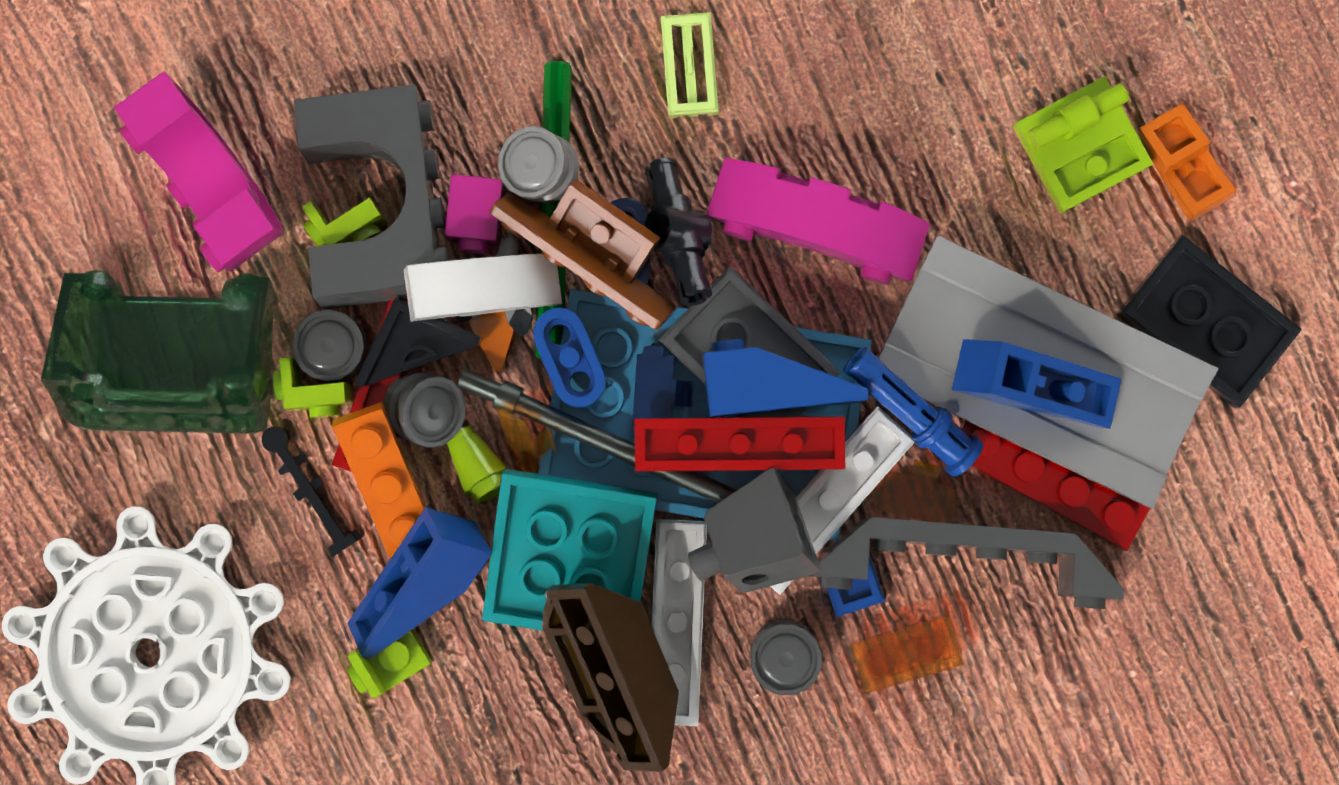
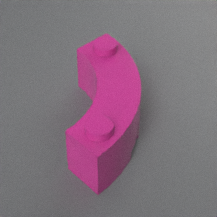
M724 158L707 211L708 217L725 224L723 233L745 241H752L753 235H759L800 246L862 269L860 277L878 284L889 285L891 278L906 281L913 280L930 223L881 201L876 204L870 200L850 195V189L811 177L810 182L789 174L780 173L781 170L776 167Z

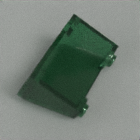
M92 270L85 273H64L41 381L63 418L68 423L83 429L240 434L261 432L268 426L270 412L274 290L270 278L259 277L253 274L238 275L224 283L222 298L126 296L118 282L114 281L111 275L102 271Z

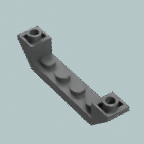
M869 517L859 521L817 558L822 571L809 575V577H822V588L852 590L853 580L868 579L870 540L875 541V550L887 552H906V543L926 545L925 554L938 556H956L957 547L976 549V558L1007 560V551L1026 553V562L1057 564L1058 555H1060L1058 596L1075 597L1074 607L1106 609V600H1124L1123 587L1076 533Z

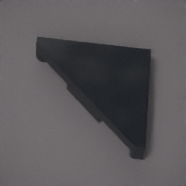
M395 297L357 376L355 384L365 388L480 346L483 338L441 318L411 322L408 303Z

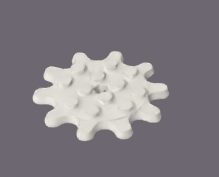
M133 506L125 509L119 515L116 525V544L106 555L99 557L89 555L73 539L58 538L51 541L45 548L43 559L47 570L54 576L57 582L55 599L44 608L17 606L10 609L2 620L4 636L14 644L30 648L36 654L39 662L38 673L35 678L28 684L14 690L10 695L7 706L11 717L22 724L35 723L45 718H53L64 724L68 731L69 741L59 761V770L62 777L73 784H84L92 780L99 768L110 759L127 761L135 771L136 785H176L175 770L177 762L182 755L191 751L203 752L221 769L233 770L242 766L248 759L250 750L249 743L236 725L235 715L238 707L248 699L258 698L265 701H275L282 698L290 687L291 678L288 670L279 663L261 658L255 651L253 644L254 634L263 623L279 616L283 610L284 598L279 588L273 584L262 583L248 589H239L227 582L224 577L223 565L232 548V536L224 526L207 524L196 532L192 541L187 546L180 549H171L164 546L159 540L156 533L155 518L144 507ZM144 638L157 641L160 644V659L156 666H144L136 657L137 645Z

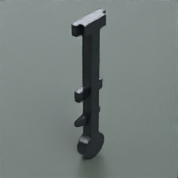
M281 427L266 429L261 437V442L267 451L277 453L283 461V466L278 470L279 474L291 473L300 487L293 495L298 502L305 497L308 499L336 543L327 549L331 557L336 556L360 540L362 537L357 530L348 535L344 534L316 491L324 483L319 476L309 481L300 467L307 459V456L301 454L294 457L288 449L290 438L288 432Z

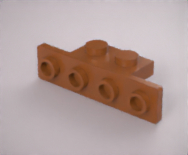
M575 180L568 186L551 217L513 192L508 193L493 203L489 213L500 220L502 227L507 232L530 241L542 250V254L547 260L557 266L566 267L584 280V284L592 292L601 296H607L615 301L638 324L650 326L658 330L677 309L673 303L637 279V276L661 238L579 180Z

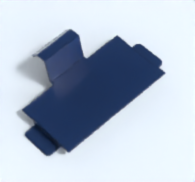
M645 346L643 354H637L632 427H635V419L671 418L672 405L692 407L693 381L673 379L675 355H664V347Z

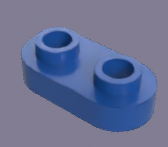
M553 308L544 312L535 323L533 338L556 394L564 403L572 407L585 408L595 404L605 391L606 378L583 322L577 314L569 309ZM558 326H564L570 331L569 340L561 345L555 344L551 340V332ZM577 373H585L590 378V385L583 392L574 391L571 387V379Z

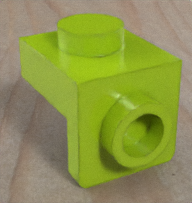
M370 198L330 223L320 208L313 202L309 201L302 206L309 217V220L304 222L303 226L316 246L373 238L381 233L380 228L389 223L379 207Z
M286 357L279 359L280 370L273 373V387L277 401H283L284 409L291 411L309 410L310 418L340 416V406L353 405V385L340 382L302 386L301 368L295 358Z

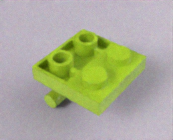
M1106 76L1029 115L1012 126L1060 214L1153 165L1152 160L1121 106L1129 101L1127 90L1121 83L1111 87Z

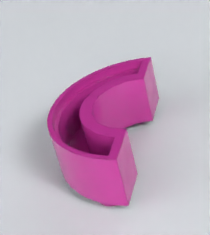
M165 71L114 107L125 124L119 129L125 141L137 154L145 151L170 178L171 181L166 186L175 200L184 209L190 206L197 219L192 222V225L205 241L199 249L217 272L224 268L233 271L284 234L283 227L271 205L237 156L200 109Z

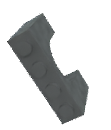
M416 84L294 100L298 149L309 164L361 157L377 158L392 164L404 175L406 183V196L403 208L394 223L384 232L373 238L361 241L308 247L313 299L323 309L384 302L395 299V297L407 299L404 269L407 265L450 261L447 247H439L437 229L445 228L446 224L442 198H434L432 180L440 179V167L436 149H428L427 132L435 131L431 101L422 100Z

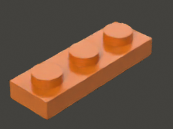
M380 402L333 419L332 427L388 557L391 559L426 506L383 403Z

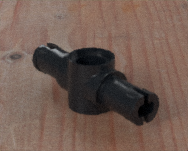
M659 158L652 161L650 167L647 166L644 171L654 200L644 226L661 238L653 251L663 252L666 265L672 267L680 303L685 306L699 305L707 301L706 298L712 296V289L707 280L702 262L712 237L711 221L706 213L693 210L689 197L683 194L674 159Z

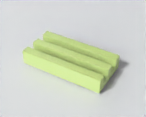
M711 12L661 16L668 119L688 115V117H698V114L718 115ZM693 25H701L707 102H697L691 28ZM680 26L687 103L678 104L672 38V27Z

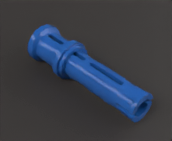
M867 346L860 348L848 360L843 369L844 373L850 375L862 387L867 388L868 392L881 405L886 407L913 431L912 438L914 443L922 449L927 447L945 463L947 473L951 476H958L976 461L983 450L984 444L982 440L977 436L969 437L951 421L952 414L946 408H933L909 387L904 380L899 378L871 353Z

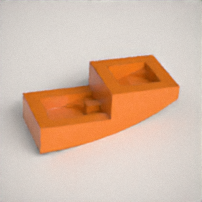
M1183 103L1139 128L1138 133L1153 164L1190 222L1234 197L1237 191L1208 151L1211 141Z

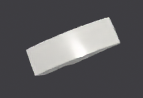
M543 254L498 256L407 265L404 269L411 322L562 304L557 265L547 260Z

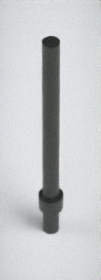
M464 369L457 386L493 402L494 409L511 417L514 412L635 466V443L523 394L524 388L505 380L501 384L472 370ZM647 471L716 503L721 502L737 491V489L697 471Z

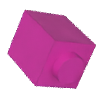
M451 174L445 236L450 242L457 243L458 251L486 254L488 246L499 247L503 227L500 220L491 215L489 211L494 202L506 195L507 187L501 179Z

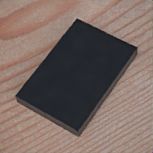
M1184 235L1177 237L1116 314L1132 328L1219 368L1209 389L1234 409L1240 408L1302 330Z

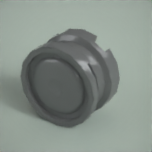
M334 310L317 311L306 317L296 329L292 342L294 358L301 370L312 378L330 383L346 382L357 376L370 350L369 336L363 326L345 313Z
M421 370L408 371L407 376L401 379L396 378L387 389L383 401V406L396 436L428 448L442 446L452 440L461 429L465 418V399L461 389L452 380Z
M778 619L766 624L755 635L750 647L751 669L756 680L766 690L777 695H795L807 690L817 680L822 668V652L815 634L806 625L792 619Z

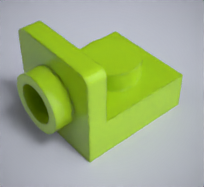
M412 629L371 659L362 657L358 648L347 654V658L351 663L347 667V672L360 693L363 694L368 691L371 698L375 699L430 665L433 661L414 629Z

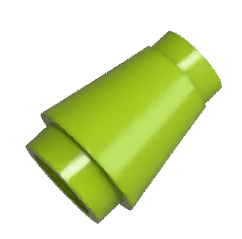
M472 426L462 427L454 438L446 444L449 447L464 495L467 497L471 496L475 504L478 505L499 495L502 473L504 469L508 468L482 438L475 433Z

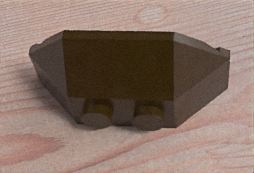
M592 583L552 585L545 593L547 601L543 611L542 628L580 715L599 739L617 753L616 760L624 770L663 772L669 766L679 690L642 603Z

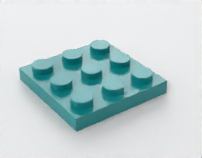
M504 469L501 477L482 621L543 631V611L547 601L545 593L552 585L592 583L641 601L657 493Z

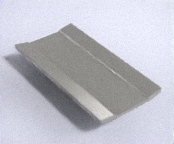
M938 235L917 274L878 357L882 363L904 380L926 402L943 409L946 408L955 416L1151 509L1155 507L1168 470L1200 401L1205 396L1219 369ZM963 339L1003 341L1121 378L1111 429L999 404L953 391L952 386Z

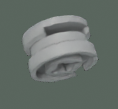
M528 126L515 131L505 140L499 152L498 170L502 182L509 191L535 203L543 202L550 204L561 200L568 186L578 179L579 161L575 149L567 140L542 127Z

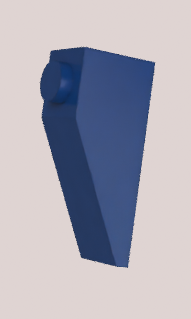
M743 339L712 343L713 352H704L702 356L709 418L856 403L869 399L868 389L758 347L744 348Z
M963 339L952 390L999 404L1111 429L1121 378L1003 341Z
M428 507L424 508L347 623L362 657L371 659L466 592L492 554L474 521Z

